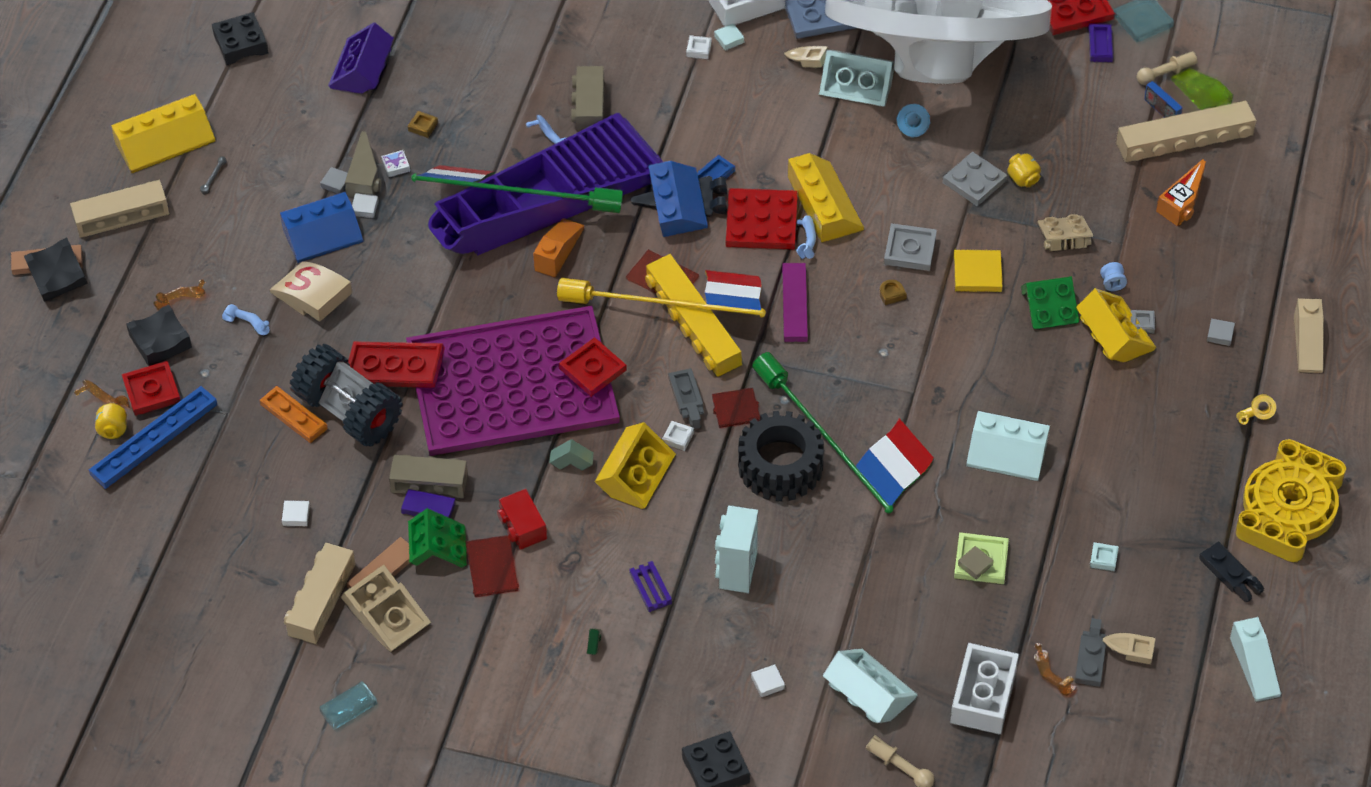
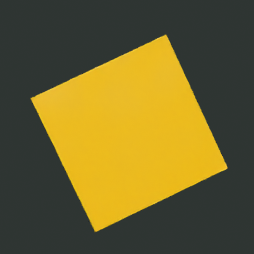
M954 250L955 291L1002 292L1001 250Z

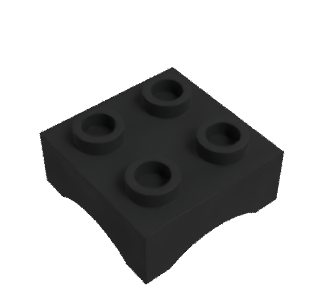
M254 12L212 24L214 38L219 45L226 66L232 65L248 56L269 54L267 41Z
M64 238L44 250L24 255L44 302L88 284L68 238Z
M169 304L145 319L133 320L126 324L130 338L148 366L158 364L192 348L189 334L182 327Z
M730 731L682 747V759L696 787H736L750 783V772Z

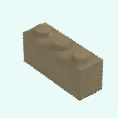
M577 66V75H572V88L576 89V92H572V105H576V109H571V122H576V131H582L603 120L604 66Z
M394 455L389 477L391 493L406 494L408 489L450 498L464 499L468 477L467 462L455 458L440 459L435 457Z

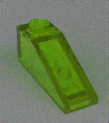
M1188 68L1171 78L1200 110L1232 104L1233 94L1219 80Z

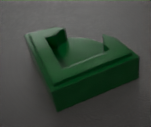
M589 629L587 654L596 655L598 653V644L602 636L601 629Z

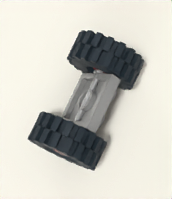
M319 344L315 350L313 348L310 349L309 354L302 357V362H298L295 366L297 370L293 371L291 376L294 378L290 380L292 393L311 407H320L322 405L337 416L345 424L343 426L345 432L362 445L371 447L374 443H380V439H385L388 436V431L394 429V423H398V415L402 414L400 408L403 407L401 397L383 384H373L350 367L349 360L330 345L323 344L321 346Z

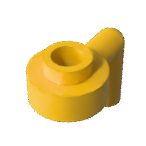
M1258 395L1252 400L1251 407L1238 412L1236 418L1243 425L1247 424L1249 418L1253 416L1263 420L1269 419L1276 412V403L1269 395ZM1261 402L1267 403V408L1265 410L1259 409V404Z

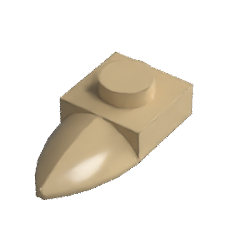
M807 46L789 50L784 55L791 60L801 62L802 67L818 68L824 65L826 52L829 49L828 46Z
M1131 633L1112 634L1103 638V642L1111 649L1126 655V660L1151 665L1155 638Z

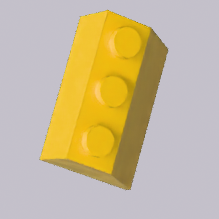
M1095 288L1076 307L1081 314L1080 319L1090 327L1092 337L1104 348L1103 353L1108 359L1127 362L1152 352L1157 348L1146 331L1141 327L1138 330L1131 322V310L1121 296Z
M645 422L626 427L597 476L595 483L611 498L640 509H645L676 453Z

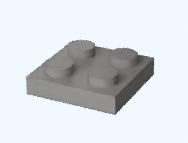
M971 152L943 177V184L977 207L1007 181V174L974 152Z
M891 223L884 265L930 271L937 230Z

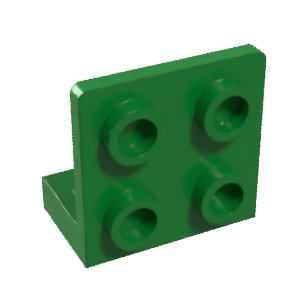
M1072 276L1028 282L1021 286L1022 295H1027L1033 329L1076 324L1079 322Z
M428 508L408 521L409 563L418 566L434 555L461 568L467 565L464 524Z

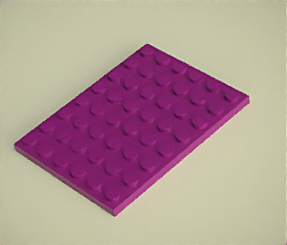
M587 306L406 337L407 343H443L445 347L435 388L416 387L429 456L620 423L611 383L591 397L559 369V363L594 337L601 342L593 307Z

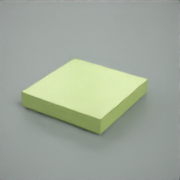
M959 532L954 578L1004 584L1009 538ZM974 546L994 560L993 566L977 580L958 566V560Z

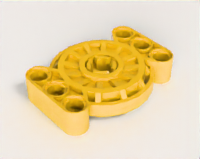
M1286 439L1281 441L1278 446L1276 459L1264 463L1255 469L1247 480L1243 494L1245 510L1239 514L1235 531L1236 536L1240 540L1290 562L1300 561L1303 558L1307 541L1321 536L1334 523L1339 507L1337 490L1342 486L1346 471L1345 464L1339 459L1294 440ZM1286 499L1294 500L1290 504H1286Z

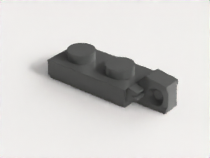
M692 368L668 373V379L680 415H682V418H688L692 428H701L700 415L704 414L703 401Z
M1091 618L1090 631H1083V635H1081L1075 683L1100 687L1106 644L1103 642L1106 634L1100 633L1101 619Z

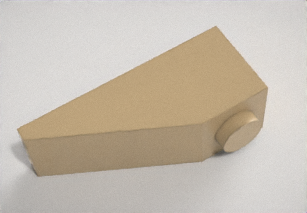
M1298 299L1294 313L1298 372L1323 373L1322 299Z

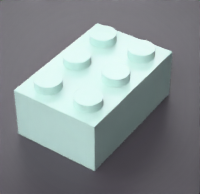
M728 505L727 514L721 516V535H717L715 550L717 552L715 564H717L715 578L719 579V589L749 593L758 553V510Z

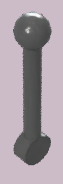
M221 156L218 158V164L207 183L200 187L202 194L210 192L209 186L221 166L226 164L227 160L225 157Z

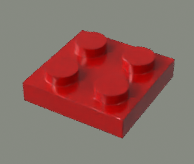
M594 337L559 363V369L592 397L626 372L627 365Z
M168 361L121 374L134 416L174 405L181 401Z

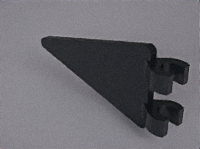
M711 176L699 178L706 216L711 217L713 212L727 214L728 205L726 197L713 199V192L716 194H727L726 177H718L714 180ZM653 191L631 198V202L634 205L657 208Z

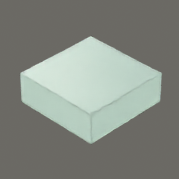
M734 23L714 31V37L724 50L744 43V37Z
M1094 542L1090 568L1115 572L1119 546Z

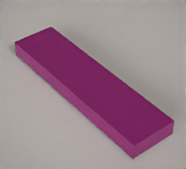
M782 263L784 342H807L806 263Z

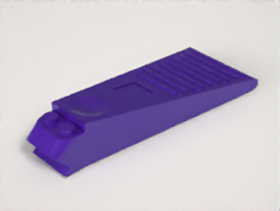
M615 113L479 183L589 196L590 191L594 192V188L597 187L622 190L623 196L652 184L648 165L662 163L663 161L628 120L623 118L620 113ZM469 187L455 195L437 201L434 205L438 209L430 217L428 227L444 248L459 254L474 251L478 256L558 223L563 218L567 219L592 208V205H588V200Z

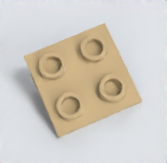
M1073 214L1065 218L1047 217L1044 220L1037 221L1046 238L1044 241L1045 250L1049 249L1050 252L1061 250V240L1062 248L1066 250L1067 239L1070 249L1087 248V245H1091L1093 234L1083 216Z

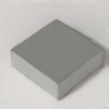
M331 167L320 182L321 188L337 194L343 193L348 173Z
M1131 310V322L1139 330L1141 327L1146 333L1154 334V311Z
M1211 318L1207 342L1230 346L1235 323Z

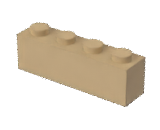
M160 180L70 203L80 238L169 214L167 200Z
M325 543L322 551L317 552L314 566L311 571L307 572L302 590H298L292 610H288L285 615L284 624L286 625L288 636L314 644L317 643L356 565L353 550Z

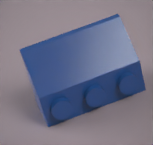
M674 161L648 165L663 237L708 228L696 168Z
M346 192L280 213L283 232L297 263L363 242L354 209Z

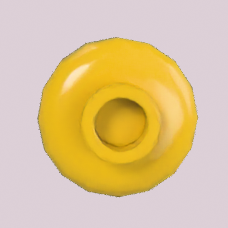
M1018 153L1009 160L1010 164L1007 168V173L1018 186H1026L1028 188L1039 181L1041 167L1030 154L1020 155Z
M109 403L97 410L95 429L101 437L115 439L125 433L127 413L123 407L115 403Z

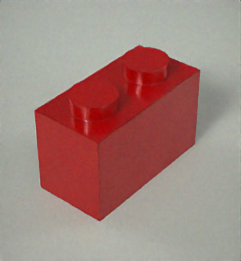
M526 489L499 499L500 509L497 510L499 520L502 524L506 523L508 527L507 533L511 542L516 541L520 550L547 539L546 524Z

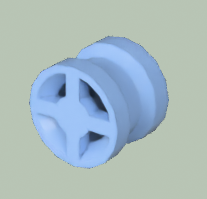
M1112 262L1101 268L1100 273L1104 279L1103 284L1106 290L1118 291L1127 285L1122 264Z

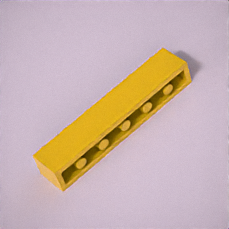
M671 254L646 265V283L650 289H655L658 299L706 304ZM665 304L668 307L672 320H677L680 324L682 334L686 338L689 337L691 339L695 352L697 354L701 353L704 363L709 371L713 370L716 376L719 377L742 365L741 350L711 309Z

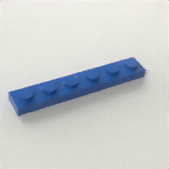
M202 386L198 387L89 469L90 476L105 489L217 406V399Z

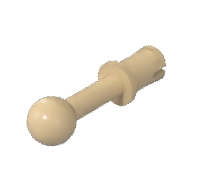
M1189 52L1179 57L1172 56L1167 64L1154 69L1146 67L1140 69L1137 73V80L1140 84L1147 85L1154 81L1155 77L1174 71L1178 74L1182 69L1196 64L1197 57L1194 52Z
M876 735L870 740L866 750L885 761V765L891 762L914 778V783L917 787L933 786L935 778L930 770H919L896 754L897 747L892 748Z

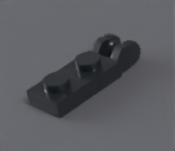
M1219 541L1200 553V561L1232 593L1235 592L1244 602L1252 600V594L1244 584L1256 594L1264 592V587L1258 578L1252 576Z

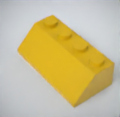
M196 94L111 125L115 144L131 173L216 142L204 108Z
M811 153L788 159V178L794 190L797 191V196L806 214L812 217L816 234L821 243L864 230L860 218L829 161Z

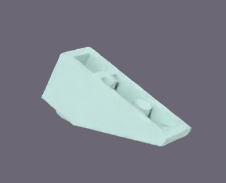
M1259 618L1234 622L1230 640L1255 701L1280 697L1281 692L1267 637Z

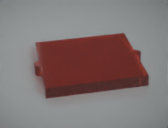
M753 388L712 394L713 414H716L719 428L749 424L754 418L758 422L760 421L759 402L755 399Z

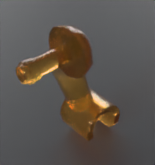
M201 279L198 286L178 287L165 294L159 292L156 295L158 301H154L153 304L157 310H160L162 307L170 305L169 300L183 296L202 297L205 295V290L202 288L205 281Z
M86 379L82 381L84 386L74 391V394L78 396L87 389L92 395L107 404L115 403L119 406L126 405L130 408L129 400L126 396L122 395L114 398Z
M1036 643L1037 653L1034 655V660L1042 678L1055 685L1062 695L1068 696L1076 689L1071 684L1073 677L1066 676L1062 679L1055 675L1050 669L1048 652L1042 651L1041 644Z

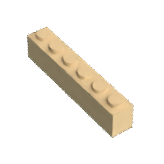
M1247 101L1119 127L1116 143L1125 162L1138 161L1153 156H1161L1167 153L1180 152L1186 149L1251 136L1254 133L1256 119Z

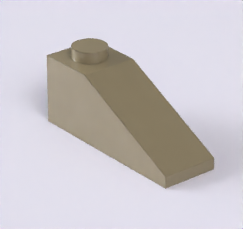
M364 131L361 132L345 180L346 194L350 198H354L356 193L375 195L381 189V179L378 178L367 133Z

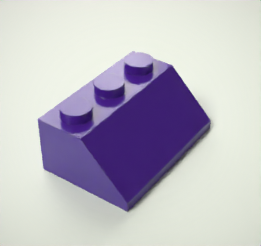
M373 22L347 38L328 86L331 89L360 94L369 89H374L379 83L378 77L380 72L386 65L384 63L385 59L392 50L391 44L394 37Z

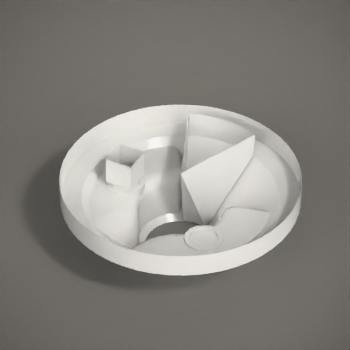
M826 0L825 14L829 18L845 25L872 31L889 42L895 49L894 70L900 77L923 83L954 84L964 82L972 76V71L1005 40L1026 39L1047 33L1050 29L1052 5L1047 0Z

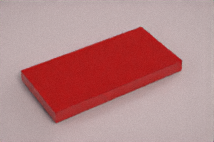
M353 341L348 363L351 368L373 384L380 383L386 387L435 388L445 347L443 343Z

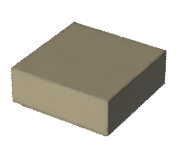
M974 546L958 560V566L977 580L993 566L994 560Z

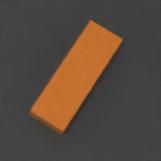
M278 386L260 399L262 407L310 444L328 429L324 421Z

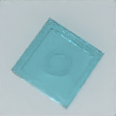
M1133 0L1113 9L1114 17L1136 42L1174 26L1173 19L1156 0Z

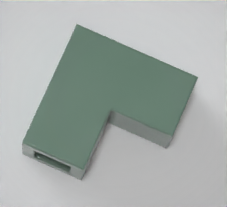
M570 439L551 450L549 463L560 470L570 464L580 470H584L592 465L594 453Z

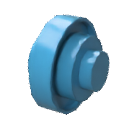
M908 104L898 112L897 126L904 135L918 137L924 134L930 125V115L921 105Z

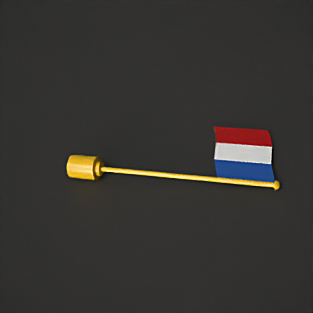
M705 270L707 276L705 289L706 304L594 291L590 281L561 278L557 287V298L559 301L587 304L589 300L593 299V296L754 314L760 315V318L766 315V311L761 308L759 301L762 289L759 276Z

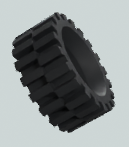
M773 411L772 417H768L767 413L761 414L759 422L754 418L750 421V428L744 427L742 436L739 437L738 446L740 478H743V483L747 488L752 485V492L758 495L761 491L763 492L764 499L769 500L772 495L776 496V501H782L783 496H788L789 501L796 499L797 493L801 497L807 495V488L813 490L816 487V481H820L823 471L824 440L821 439L819 428L815 430V424L811 420L805 423V416L799 414L797 418H794L793 412L786 411L785 416H780L779 411ZM787 442L800 447L804 454L794 463L775 465L764 460L758 451L769 443Z

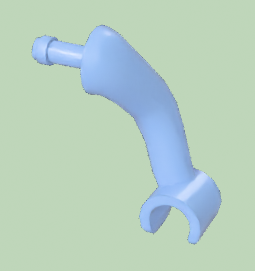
M536 115L537 120L526 123L528 128L538 124L543 133L554 144L566 139H561L541 115Z
M806 215L802 220L796 221L797 225H803L807 237L806 243L801 244L796 250L801 259L805 257L811 259L815 255L812 251L816 242L814 221L811 216Z
M228 305L222 315L223 320L227 322H233L235 317L250 322L255 331L260 335L264 336L269 333L268 321L263 322L256 314L239 310L235 305Z

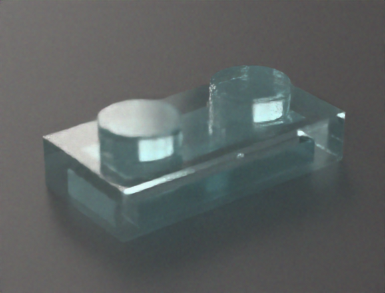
M362 681L319 708L320 713L335 730L375 706L377 699Z

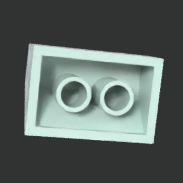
M827 50L819 95L885 106L892 84L894 61Z
M978 411L966 466L1038 481L1048 443L1050 426Z
M863 649L838 651L823 674V677L829 681V685L833 689L844 693L852 705L862 708L866 712V716L875 723L891 721L918 696Z

